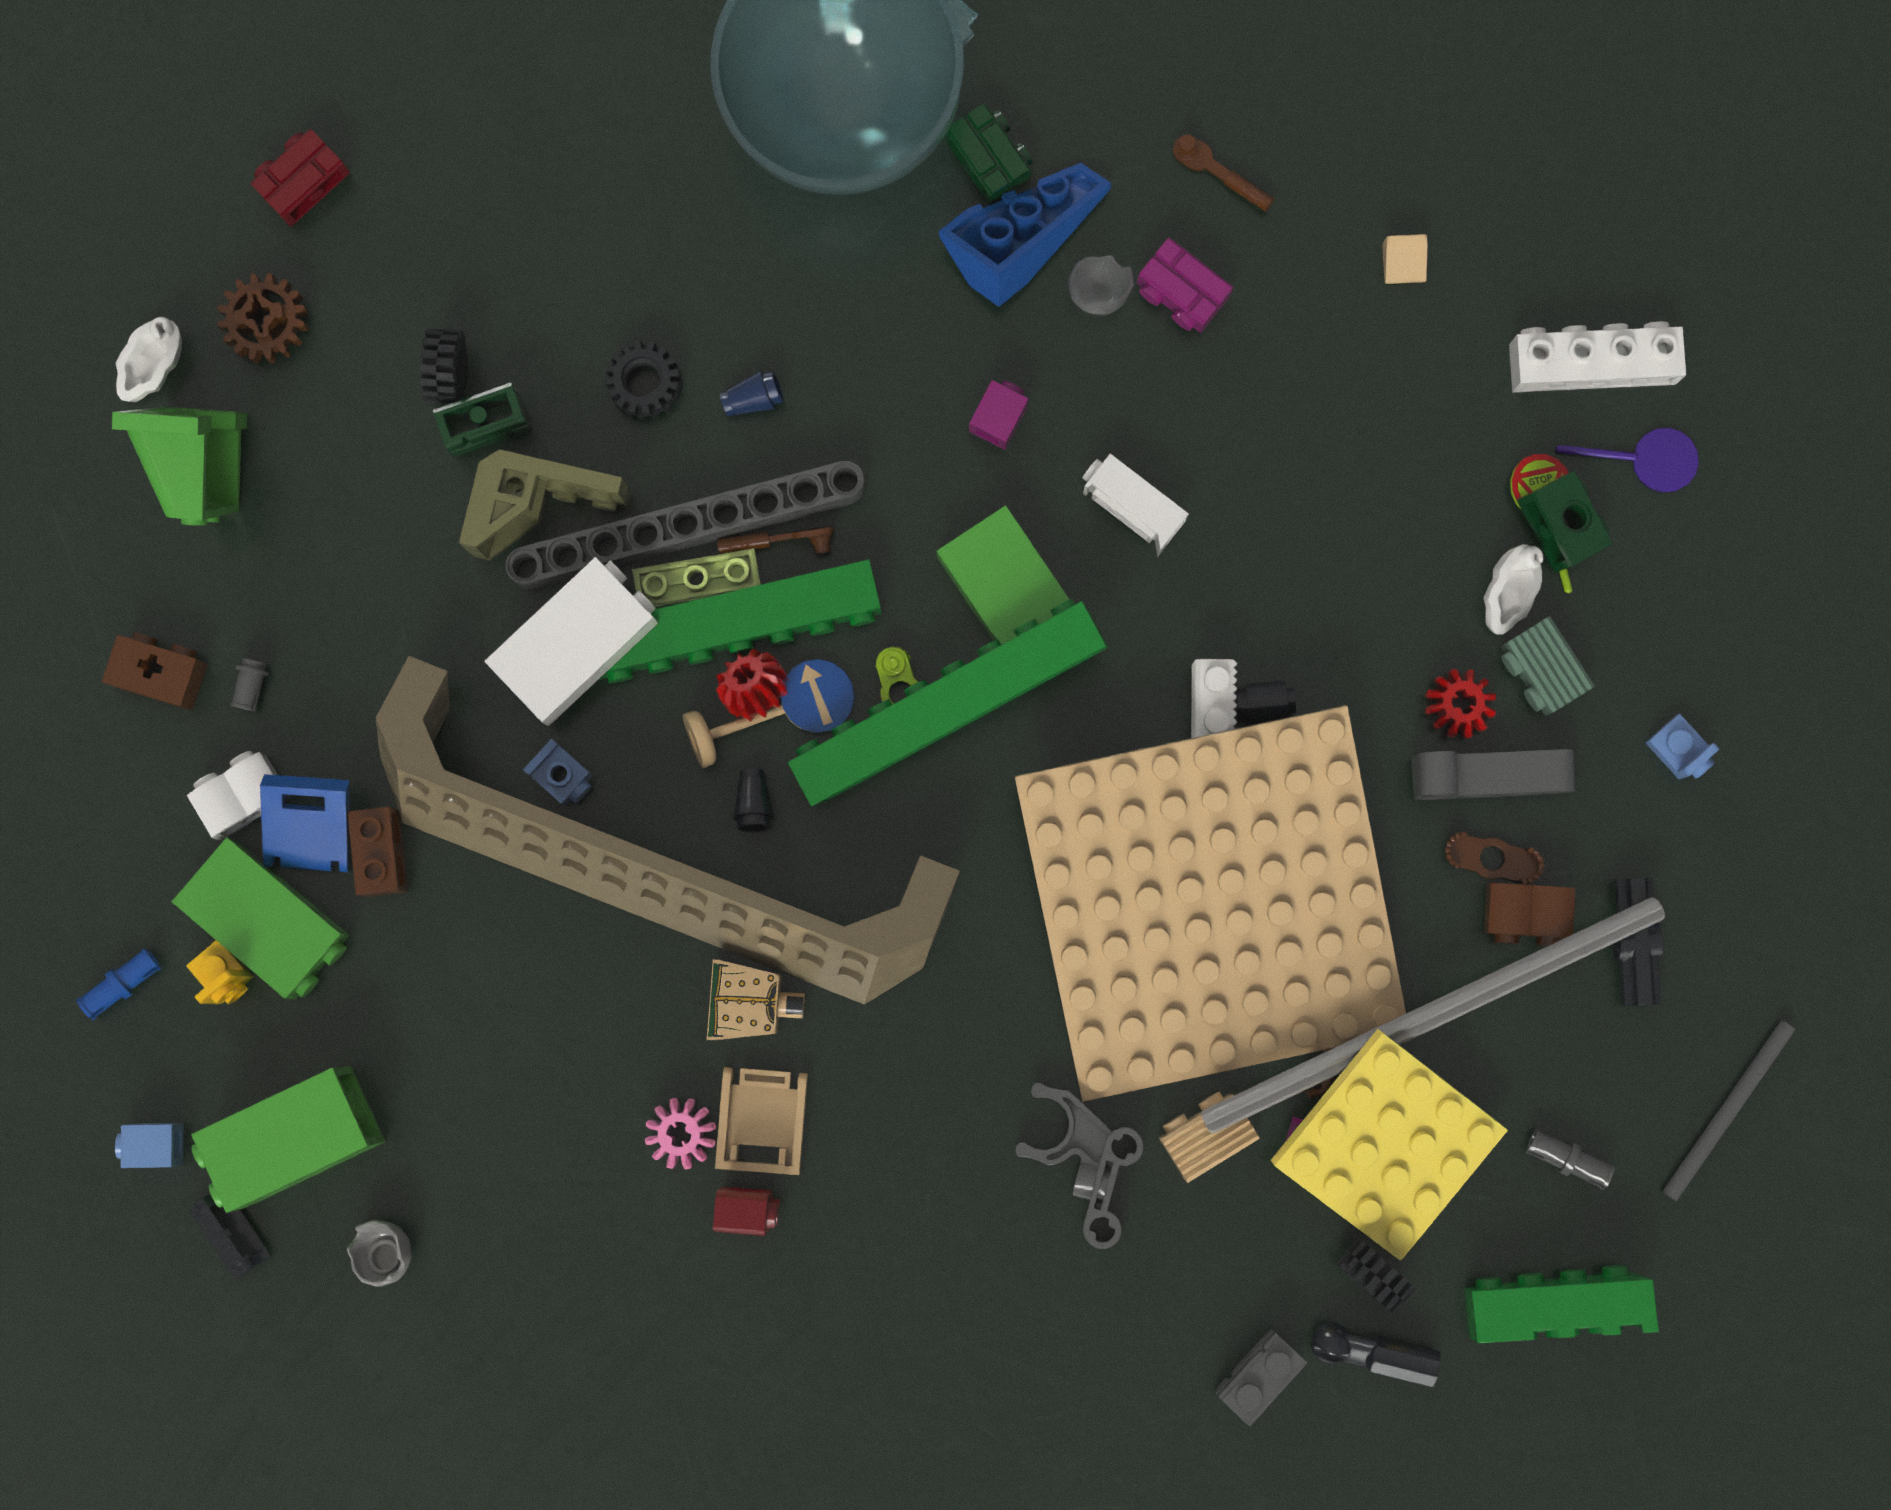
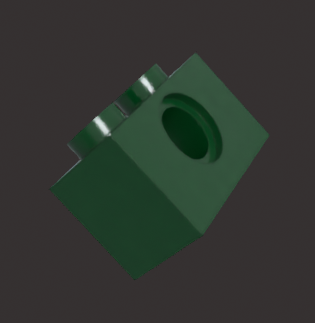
M1575 471L1556 478L1517 500L1555 573L1572 567L1613 544L1608 535L1609 529L1605 520L1596 513L1589 499V490L1586 484L1577 477ZM1564 512L1571 517L1572 528L1566 525Z

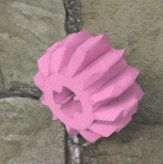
M672 1098L669 1104L671 1114L663 1106L659 1105L655 1108V1112L662 1122L656 1120H648L646 1122V1127L657 1130L658 1135L645 1138L646 1145L660 1143L661 1147L652 1155L655 1160L663 1157L666 1152L669 1153L667 1168L673 1169L677 1164L678 1157L681 1156L684 1169L692 1168L690 1152L697 1160L703 1162L707 1159V1155L699 1145L701 1144L706 1147L715 1146L716 1140L705 1137L704 1132L715 1130L717 1125L715 1122L702 1125L700 1120L710 1112L707 1107L700 1109L696 1115L692 1114L695 1107L694 1099H688L683 1112H681L678 1098ZM680 1122L686 1124L685 1131L691 1134L690 1141L686 1139L682 1141V1145L676 1143L677 1136L671 1133L672 1126L676 1128L680 1126Z

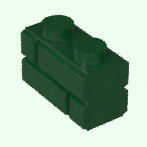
M983 103L965 117H961L947 126L945 129V141L988 204L992 205L1002 199V194L1012 190L1015 191L1030 180L1031 168L1029 166L1033 164V161L1023 144L1019 143L1015 146L1007 135L1010 127L999 110L992 113L987 104Z
M511 382L433 410L444 445L453 457L508 439L512 433L516 436L531 430L520 395Z

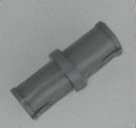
M1536 1129L1532 1134L1525 1151L1529 1155L1531 1154L1558 1167L1559 1173L1565 1176H1569L1571 1173L1598 1186L1602 1190L1607 1188L1615 1171L1614 1165L1581 1151L1582 1146L1574 1142L1568 1145L1541 1132L1539 1129Z

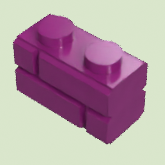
M1170 237L1167 238L1142 269L1137 280V284L1141 287L1139 292L1148 302L1155 306H1158L1160 303L1164 304L1174 312L1171 317L1180 327L1187 331H1191L1194 328L1200 333L1203 332L1227 302L1234 289L1231 284Z

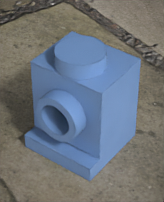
M550 739L523 769L564 806H567L570 801L574 804L578 803L591 789L592 785L588 782L594 776L553 739ZM558 767H564L567 771L565 780L561 782H556L553 778V772Z

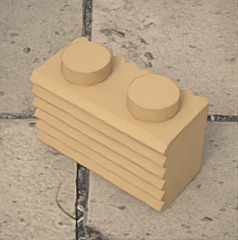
M1219 1091L1198 1105L1203 1111L1234 1095L1228 1094L1223 1097ZM1201 1112L1189 1119L1186 1118L1184 1113L1175 1117L1162 1126L1166 1133L1158 1137L1187 1183L1260 1139L1248 1118L1216 1133H1210L1204 1124Z

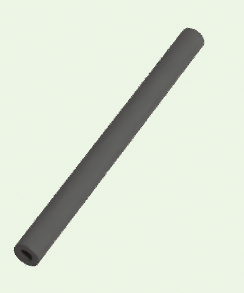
M1782 1020L1779 1022L1662 1192L1677 1202L1795 1032V1028Z

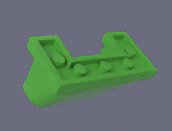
M176 407L112 412V429L127 431L166 517L181 519V524L207 525V522H219V518L222 515L239 512L241 429H247V412Z

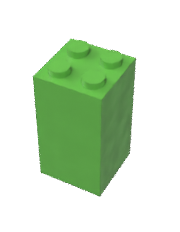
M352 1066L330 1068L191 1134L195 1142L192 1145L193 1156L201 1168L206 1167L212 1181L209 1184L210 1194L218 1207L223 1206L226 1213L252 1206L386 1142Z

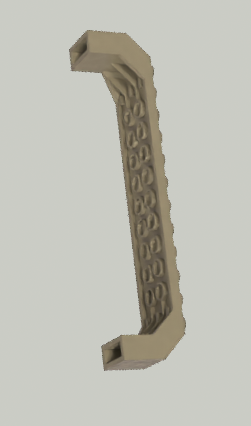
M408 656L376 716L380 758L402 823L864 1005L923 969L960 872L957 869L920 855L900 906L844 927L444 770L433 745L450 711L448 671Z

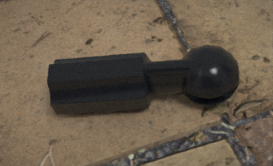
M1325 1323L1318 1326L1311 1338L1313 1354L1318 1360L1327 1365L1346 1362L1367 1367L1369 1372L1434 1387L1438 1376L1441 1352L1380 1336L1370 1338L1349 1333L1345 1327L1338 1323Z

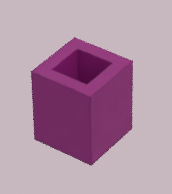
M992 380L969 423V432L1006 450L1028 408L1029 398L1023 396L1024 390L1009 381L1003 380L999 384Z

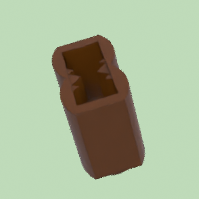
M1486 883L1484 933L1494 934V942L1519 944L1520 936L1536 937V945L1550 946L1562 940V938L1573 935L1575 888Z

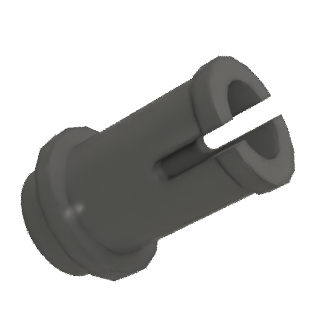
M242 658L240 666L236 665L235 669L239 670L230 706L257 712L263 678L269 675V672L265 671L267 663Z

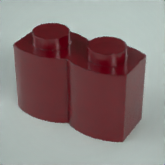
M722 1186L716 1193L713 1231L766 1236L770 1228H775L778 1225L780 1199H773V1190Z

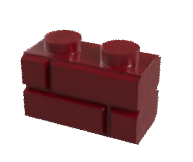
M311 128L304 134L302 132L294 134L284 146L285 152L274 162L273 160H267L262 163L254 173L255 179L250 183L290 227L350 174L345 164Z

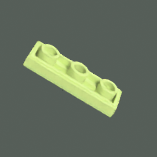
M754 548L632 569L636 592L640 591L656 609L761 585ZM695 573L704 575V579L699 585L690 584V578Z

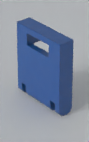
M264 774L260 784L264 866L273 867L276 857H280L281 868L332 871L334 861H339V871L349 872L351 866V842L348 811H350L349 780ZM287 794L324 797L325 807L284 804Z

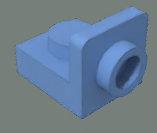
M1681 714L1675 715L1645 742L1678 779L1688 777L1691 774L1695 779L1700 777L1713 766L1715 761L1711 757L1719 750L1715 743L1707 744Z

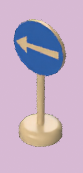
M820 659L802 662L787 675L788 681L785 684L788 694L781 697L780 708L771 707L767 710L766 718L757 714L751 722L746 718H741L709 730L701 713L697 711L684 713L683 721L686 732L700 766L706 768L716 762L717 755L713 739L782 714H786L789 721L801 730L812 733L831 731L841 725L852 711L855 698L852 682L845 671L834 663Z

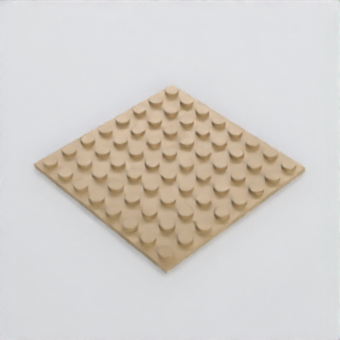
M1344 705L1014 776L1082 1102L1317 1052L1326 1048H1335L1406 1014L1348 706Z

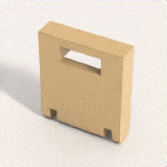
M724 1067L715 1169L800 1175L808 1073H799L797 1079L798 1089H790L791 1072L740 1068L739 1085L732 1084L734 1078L733 1068ZM740 1144L781 1147L779 1149L778 1164L738 1161Z

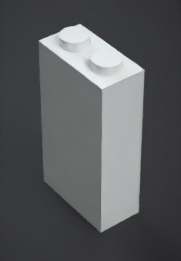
M595 557L484 661L537 718L547 726L552 724L658 624L651 615L656 608L640 591L632 595L622 585L627 580V577L611 561L604 566Z

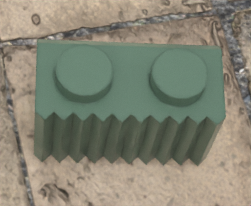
M1550 616L1501 646L1502 651L1505 652L1501 656L1505 667L1514 677L1520 676L1528 688L1524 691L1528 703L1536 712L1542 710L1545 716L1555 712L1595 687Z

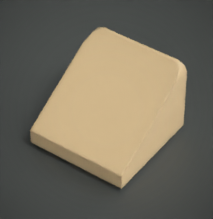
M1426 234L1387 236L1382 244L1385 284L1426 282L1428 246Z

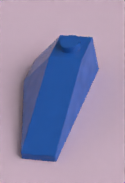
M1079 163L1039 179L1037 186L1019 194L1012 190L1002 194V200L984 208L981 204H977L966 209L939 231V237L969 286L999 307L1028 284L1109 192L1111 183L1083 163Z

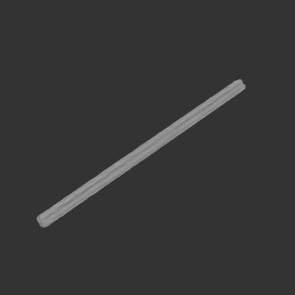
M1654 897L1646 899L1203 1110L1201 1115L1204 1124L1210 1133H1216L1342 1073L1377 1029H1380L1401 1045L1662 921L1665 918L1664 909L1659 900Z

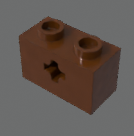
M133 632L131 639L117 635L102 683L192 711L208 665L195 658L197 651L177 644L172 645L171 651L156 647L158 639L137 632ZM152 664L163 666L161 674L150 672Z

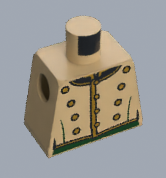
M713 959L707 1040L778 1034L779 1017L803 1019L805 993L781 992L782 975Z

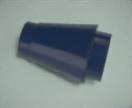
M761 370L726 392L720 393L721 403L728 417L735 414L740 415L776 409V404L784 402L782 389L774 371L764 373Z

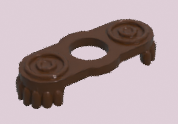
M1467 832L1456 833L1445 844V858L1449 864L1455 868L1477 872L1486 879L1503 878L1527 884L1538 880L1544 872V859L1532 847L1523 849L1507 845L1505 841L1498 838L1481 839L1468 836ZM1489 846L1498 848L1504 856L1502 866L1495 871L1486 869L1480 861L1482 851Z

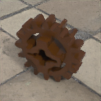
M252 273L250 275V284L248 285L237 279L235 283L238 291L234 294L225 290L223 293L229 300L228 306L220 305L217 307V310L226 317V319L217 322V327L221 331L228 332L222 338L229 347L235 345L234 352L241 358L249 352V359L257 364L260 362L262 355L271 364L276 362V353L281 352L287 358L290 357L291 353L288 346L291 343L297 346L303 344L297 337L298 331L304 332L309 330V326L300 320V318L309 315V310L304 305H298L304 299L297 290L291 291L292 285L286 279L277 284V278L271 273L266 275L264 282L255 273ZM268 294L279 296L286 304H281L280 302L272 303ZM265 310L269 315L265 316L263 319L262 313H264ZM263 319L264 324L261 327L257 322ZM244 332L247 335L254 334L258 343L244 339L241 333Z

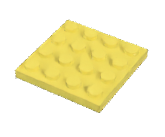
M1377 1029L1270 1161L1275 1167L1401 1261L1508 1130L1380 1029Z

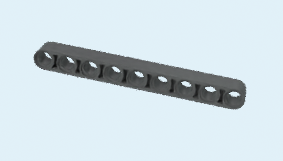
M835 462L522 546L513 550L508 555L505 563L508 576L523 589L535 590L571 580L595 557L604 566L611 561L616 567H621L714 542L719 538L740 535L854 504L864 495V475L861 468L853 462ZM844 474L853 475L858 480L856 487L849 492L838 490L835 487V482L839 476ZM803 485H811L818 490V493L814 500L804 503L795 498L796 491ZM770 495L778 500L776 508L770 513H761L756 510V503L763 496ZM725 506H732L738 510L736 519L729 524H722L716 520L717 512ZM684 517H693L698 523L695 531L689 535L679 534L676 529L678 522ZM646 527L655 528L657 530V538L652 544L643 546L637 543L638 533ZM603 539H616L617 548L612 555H598L597 547ZM565 549H574L577 551V558L573 565L569 567L559 566L557 560L559 554ZM527 559L536 560L537 569L532 576L528 578L518 576V567L523 561Z

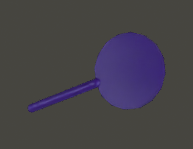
M1659 428L1645 434L1636 444L1634 452L1564 445L1556 447V452L1562 454L1633 460L1634 471L1639 480L1649 489L1662 493L1675 492L1687 486L1696 475L1699 464L1698 452L1692 440L1681 431L1672 428Z

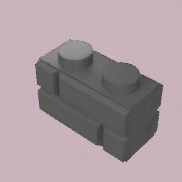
M1270 1328L1230 1372L1232 1377H1226L1214 1392L1248 1426H1251L1304 1368L1307 1362Z

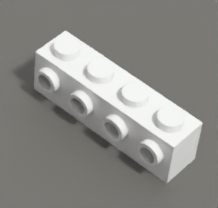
M1659 321L1647 323L1643 326L1644 328L1628 329V325L1623 323L1606 325L1603 327V330L1587 331V327L1583 325L1568 326L1562 328V332L1546 333V329L1542 327L1523 329L1521 334H1517L1509 344L1512 392L1676 385L1686 376L1683 327H1669L1668 322Z

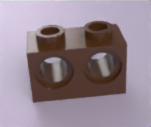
M380 807L348 811L356 895L372 897L408 892L401 819L398 809Z

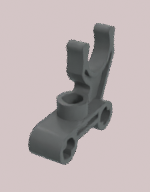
M1035 1083L1031 1088L1033 1097L1050 1098L1060 1103L1066 1110L1069 1119L1068 1133L1058 1146L1051 1149H1038L1027 1142H1020L1015 1148L1016 1155L1018 1157L1032 1158L1048 1166L1066 1161L1073 1154L1079 1155L1081 1164L1076 1177L1073 1196L1090 1200L1083 1229L1085 1239L1090 1245L1098 1249L1112 1247L1120 1240L1123 1234V1223L1120 1216L1110 1210L1121 1165L1128 1166L1134 1164L1142 1157L1145 1151L1143 1136L1131 1127H1122L1112 1131L1070 1090L1055 1089L1043 1083ZM1125 1134H1128L1135 1139L1137 1150L1135 1153H1128L1126 1158H1122L1115 1152L1114 1142L1115 1140H1122ZM1106 1217L1109 1219V1226L1115 1229V1234L1111 1239L1101 1240L1098 1238V1231L1092 1229V1224L1096 1218Z

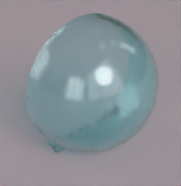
M727 0L716 24L710 57L712 87L717 106L725 124L741 148L761 168L789 185L806 191L831 195L858 194L887 186L921 165L933 153L949 130L959 107L965 73L964 46L974 36L973 30L969 27L974 23L978 14L961 0Z

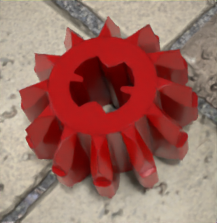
M753 648L747 656L738 652L736 661L733 663L725 662L727 671L716 676L719 684L716 691L719 699L730 714L735 715L736 718L742 716L751 722L757 714L766 718L767 710L771 707L780 708L778 698L788 694L787 686L785 685L788 678L785 670L773 655H770L769 652L762 654Z
M1451 669L1448 672V680L1442 676L1434 679V684L1438 690H1428L1425 694L1427 699L1436 702L1435 705L1425 708V714L1433 715L1438 713L1440 718L1434 721L1432 727L1437 730L1445 723L1448 724L1446 730V737L1448 738L1455 737L1458 729H1460L1463 738L1469 739L1473 736V728L1479 732L1487 729V724L1482 717L1493 718L1496 714L1493 708L1485 706V703L1496 700V694H1483L1482 689L1489 684V681L1483 678L1474 684V670H1467L1462 679L1457 669ZM1458 696L1460 700H1467L1469 703V707L1464 709L1463 712L1461 708H1454L1452 705V701L1458 698Z

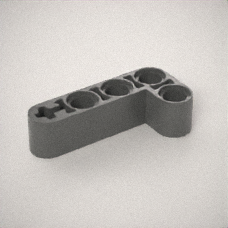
M1572 749L1456 754V751H1436L1420 753L1411 758L1414 800L1576 792L1574 750Z

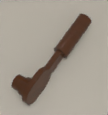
M1186 134L1175 141L1173 146L1174 157L1187 168L1197 172L1207 170L1222 180L1224 185L1252 202L1264 212L1273 204L1274 197L1235 171H1230L1212 159L1210 147L1198 138Z
M833 525L774 535H769L768 531L719 538L717 539L719 554L753 548L771 547V542L808 537L811 540V544L814 545L815 554L831 551L830 541L834 528Z

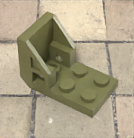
M499 449L481 460L478 464L459 544L473 557L490 561L541 523L549 491L553 492L552 497L569 503H576L577 497L593 501V507L609 512H616L617 507L628 509L632 492L623 478Z

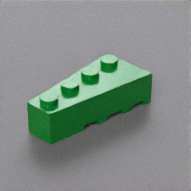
M1627 1265L1602 1267V1274L1587 1276L1585 1269L1560 1271V1278L1545 1280L1543 1273L1517 1275L1518 1282L1503 1284L1501 1283V1277L1475 1279L1476 1286L1464 1287L1469 1337L1476 1343L1535 1340L1538 1338L1537 1333L1545 1332V1337L1573 1338L1580 1335V1329L1588 1328V1333L1602 1334L1603 1336L1621 1335L1625 1325H1634L1641 1328L1643 1333L1659 1332L1653 1279L1632 1271L1628 1272Z

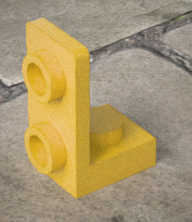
M217 940L186 965L204 987L195 995L196 1000L200 1004L217 1005L226 1002L229 1005L245 994L248 990L245 984L254 977L247 967Z

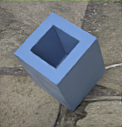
M184 1123L121 1125V1133L117 1134L115 1140L116 1157L121 1159V1168H157L183 1165Z

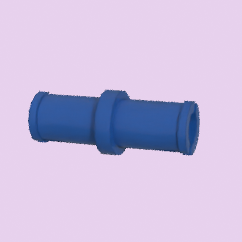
M144 947L140 953L119 969L115 970L112 968L106 972V978L82 997L77 998L76 1002L87 1017L95 1020L98 1015L119 999H128L133 995L132 989L153 973L162 969L155 956Z

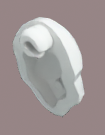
M157 317L143 324L131 334L127 345L116 361L118 372L116 388L117 395L121 400L137 402L148 394L159 391L168 373L176 367L182 350V338L177 325L166 317Z
M1525 544L1509 549L1495 565L1493 579L1483 598L1486 606V625L1493 633H1506L1518 621L1526 618L1531 610L1542 583L1540 563L1543 562V553L1538 547Z

